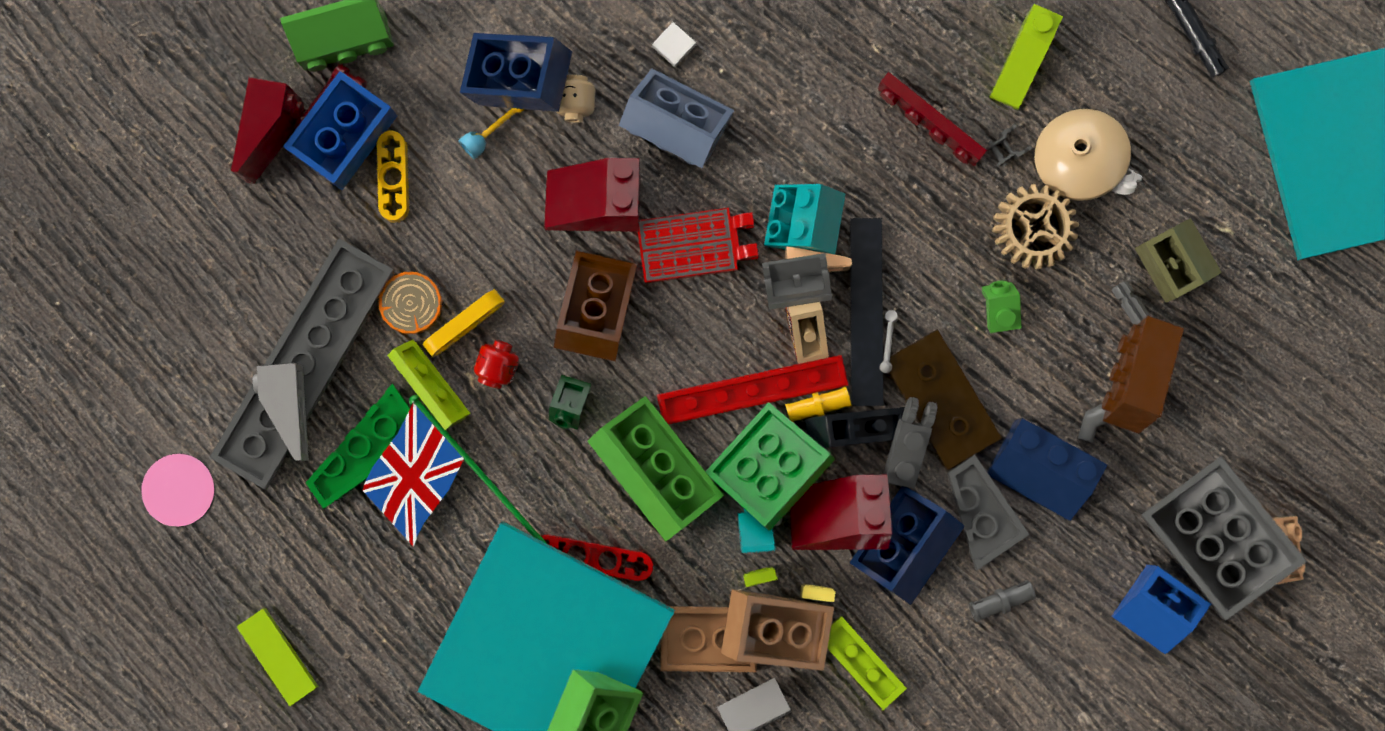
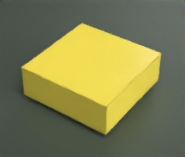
M803 584L801 585L800 597L834 602L835 590L831 587Z

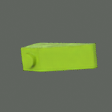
M1036 4L1032 6L1024 19L990 98L1014 109H1019L1050 47L1063 16Z

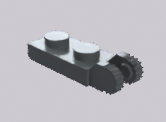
M910 397L908 398L902 419L898 421L883 475H888V483L915 489L932 432L931 426L934 424L938 407L937 403L928 402L924 408L920 424L913 421L916 418L919 400Z

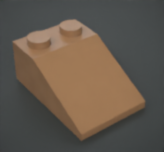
M732 590L721 654L741 662L824 671L834 607L774 595Z

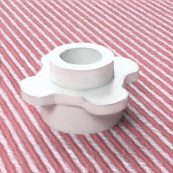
M1128 169L1122 181L1112 191L1123 195L1132 194L1135 192L1137 182L1142 180V176Z

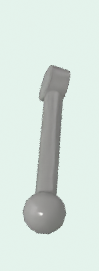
M889 310L885 314L888 326L884 361L880 364V370L883 373H889L892 370V364L890 363L894 323L898 321V314L894 310Z

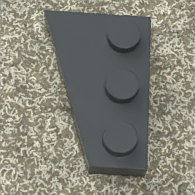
M975 455L947 472L960 520L965 526L963 530L975 570L980 569L1030 535Z

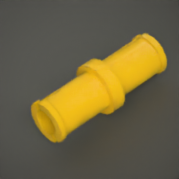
M846 387L821 395L816 392L810 398L785 404L789 419L793 423L816 415L823 416L826 412L852 406Z

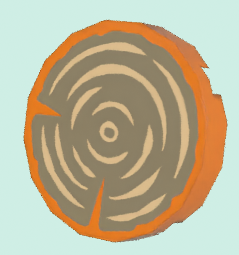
M403 272L393 276L386 283L379 295V310L383 320L392 329L403 334H419L429 330L437 318H439L442 312V296L438 286L429 277L418 272Z

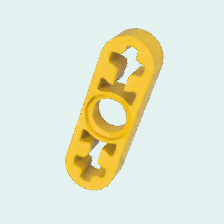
M386 131L377 140L378 209L387 221L398 223L403 221L409 213L408 148L401 134L396 131ZM390 139H394L397 144H400V147L394 149V158L397 161L401 160V163L391 161L390 151L384 148L385 145L390 144ZM390 169H398L401 172V180L396 185H388L385 182V174ZM386 190L390 192L402 190V194L395 193L396 203L402 206L401 209L396 210V215L392 216V213L386 210V206L392 205V196L389 193L385 194Z
M496 289L489 291L428 337L422 345L432 357L439 355L500 309L505 303L504 299Z

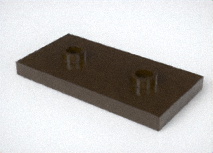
M938 329L890 356L892 370L889 374L906 403L910 397L919 400L916 420L919 424L927 403H937V413L934 424L931 426L932 432L929 442L946 470L1002 439Z

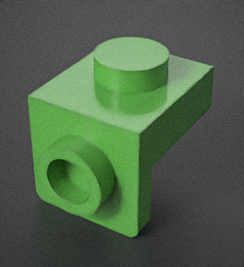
M995 281L991 285L982 286V294L986 299L987 328L989 332L995 333L1021 329L1020 294L1014 284L1007 281Z

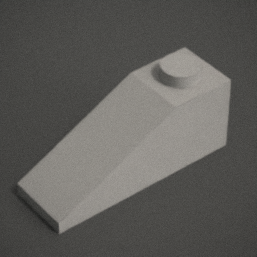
M296 363L257 366V374L253 376L254 392L258 393L261 404L294 460L309 461L303 366Z

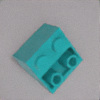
M823 184L775 185L764 246L783 250L791 246L835 255L846 194Z

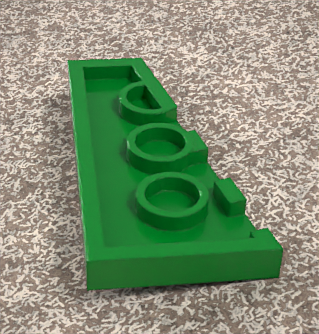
M392 383L387 388L385 394L376 404H373L365 417L346 435L345 440L306 481V485L323 509H327L365 482L374 464L398 434L411 407L395 384Z

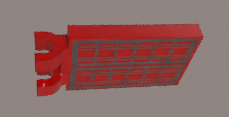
M729 208L639 220L638 239L644 283L738 271V261L758 259L757 243L739 247L737 230L754 229L753 213H743L730 217Z

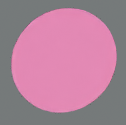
M172 454L156 461L148 469L142 483V499L147 511L154 519L168 526L179 527L194 523L207 512L214 496V483L207 467L198 459L185 454Z

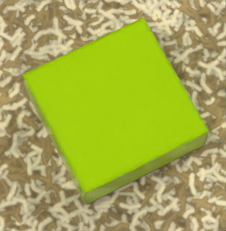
M769 566L745 572L743 579L745 586L750 587L777 580L775 568Z

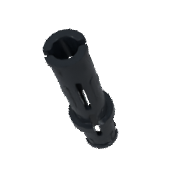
M1165 0L1194 48L1192 52L1195 56H1199L1211 79L1229 70V66L1216 47V39L1210 37L1188 0Z

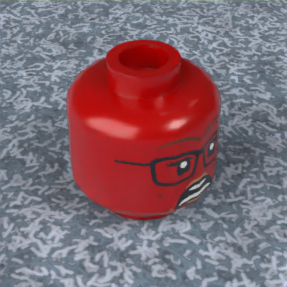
M495 340L494 344H484L481 346L474 365V373L478 376V382L492 388L501 389L502 385H508L513 381L519 357L511 351L513 347L511 344Z

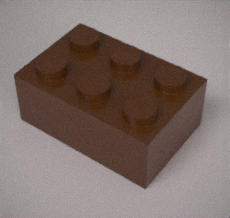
M1146 316L1138 325L1134 324L1128 335L1124 334L1121 337L1117 352L1121 353L1119 363L1116 362L1109 378L1110 381H1113L1111 392L1108 391L1102 403V409L1106 410L1103 418L1104 422L1139 434L1161 417L1184 328Z

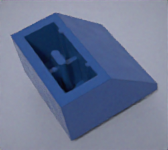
M1147 564L1111 617L1163 654H1167L1195 629L1211 603L1160 567Z

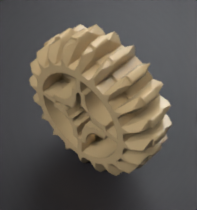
M1032 184L1028 192L1024 187H1019L1017 189V196L1009 193L1006 196L1008 203L1001 202L998 205V208L1003 213H996L993 217L996 222L1002 223L992 228L994 233H1002V236L995 240V244L1005 243L1007 247L1001 251L1002 255L1005 256L1011 251L1014 255L1010 262L1015 264L1022 258V268L1025 269L1030 266L1031 261H1033V266L1036 270L1042 268L1043 261L1047 267H1052L1054 265V258L1062 261L1065 258L1063 251H1072L1073 246L1069 241H1075L1078 238V234L1070 231V229H1075L1079 226L1078 221H1070V218L1076 214V210L1071 209L1067 211L1065 208L1070 203V199L1066 198L1060 202L1057 200L1060 196V191L1056 190L1050 196L1048 195L1049 186L1046 185L1042 187L1040 193L1036 184ZM1029 203L1043 206L1037 214H1031L1027 211L1021 212L1017 209L1019 206ZM1051 213L1057 219L1059 234H1056L1057 230L1049 222ZM1042 217L1039 221V229L1041 230L1029 237L1032 233L1030 228L1033 226L1029 224ZM1012 219L1015 220V224L1022 231V237L1019 242L1012 230ZM1034 240H1040L1044 243L1048 241L1054 245L1051 249L1045 251L1028 249Z

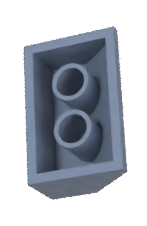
M651 69L630 95L619 126L628 130L632 135L640 136L655 144L658 148L683 158L687 163L703 168L713 153L734 110Z

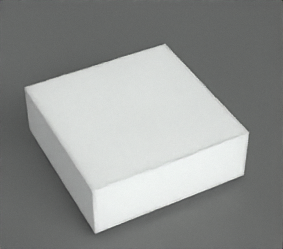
M674 22L652 44V47L674 67L696 46V42Z

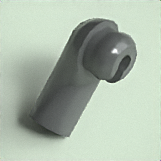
M1102 404L1086 411L1078 435L1079 440L1089 443L1094 442L1097 427L1106 423L1103 421L1106 410L1102 409Z

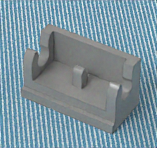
M775 678L717 707L728 731H756L792 712Z

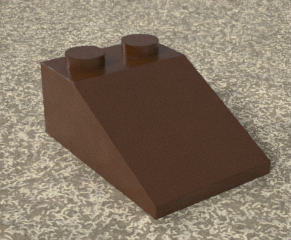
M581 251L575 252L556 327L554 348L616 361L637 264Z

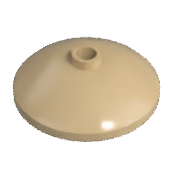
M1092 109L1069 111L1053 119L1041 132L1035 146V166L1042 182L1049 186L1052 192L1060 191L1061 197L1079 201L1095 199L1112 191L1126 175L1131 161L1130 141L1121 124L1106 113ZM1083 143L1087 145L1084 151L1075 149L1078 144Z

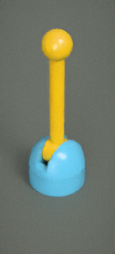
M511 108L481 134L478 132L465 134L458 140L460 145L475 160L485 150V138L516 112L521 113L524 109Z

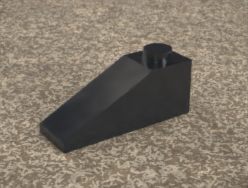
M905 408L860 411L805 419L807 435L824 449L891 441L894 438L898 421L902 419Z

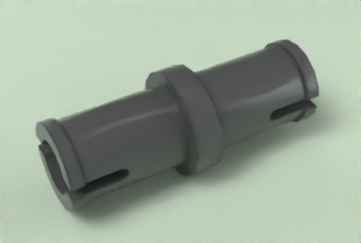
M1026 580L1005 590L1001 588L996 589L994 594L975 602H970L969 609L974 620L979 622L999 612L1003 614L1011 612L1012 607L1036 599V594L1029 580Z

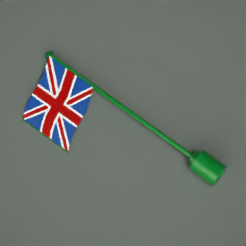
M412 395L409 399V403L412 406L398 434L372 467L365 481L363 491L413 548L424 523L450 490L464 461L534 538L546 543L418 400L420 397Z

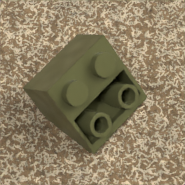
M1191 218L1135 248L1165 303L1186 294L1222 273Z

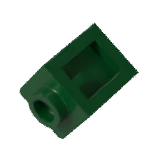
M561 375L549 406L548 420L560 428H573L577 430L580 426L581 415L592 384Z

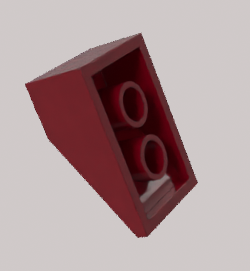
M248 78L231 171L247 183L255 184L293 134L296 121L304 113L302 99L287 83Z
M604 158L547 170L544 229L547 231L639 232L640 158Z
M852 475L812 484L790 509L792 550L888 549L892 536L888 475Z

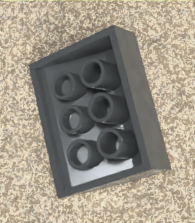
M1222 456L1141 515V518L1207 601L1211 603V606L1222 620L1232 617L1308 562Z

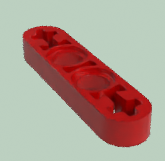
M550 534L541 535L544 540H549V545L554 548H560V542H565L566 545L562 552L568 554L572 546H581L586 552L583 563L608 576L643 581L653 571L652 558L647 553ZM605 551L613 552L617 557V564L612 569H604L600 566L599 557ZM622 553L629 555L626 560L628 562H636L638 557L644 558L643 564L648 565V570H643L641 575H636L634 568L625 566V573H620Z

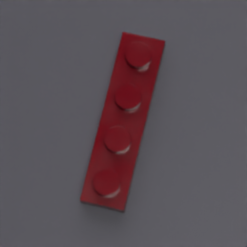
M890 72L881 80L877 88L881 92L880 96L892 106L897 104L905 111L904 115L909 121L915 125L922 124L930 131V137L941 145L945 143L952 148L954 156L959 161L975 166L987 151L985 148Z

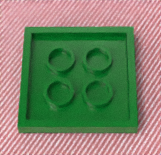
M768 402L705 472L770 532L832 464L835 458Z

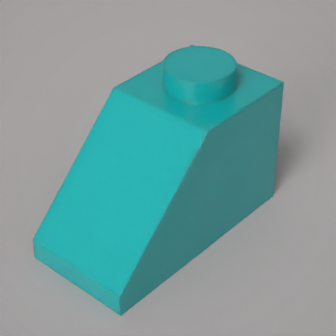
M745 509L744 513H737L740 551L742 553L775 551L773 528L769 532Z

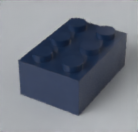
M474 33L460 93L479 106L559 112L572 51L555 37Z

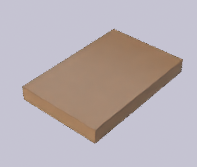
M669 606L675 611L661 637V671L757 672V663L736 661L721 654L729 607Z

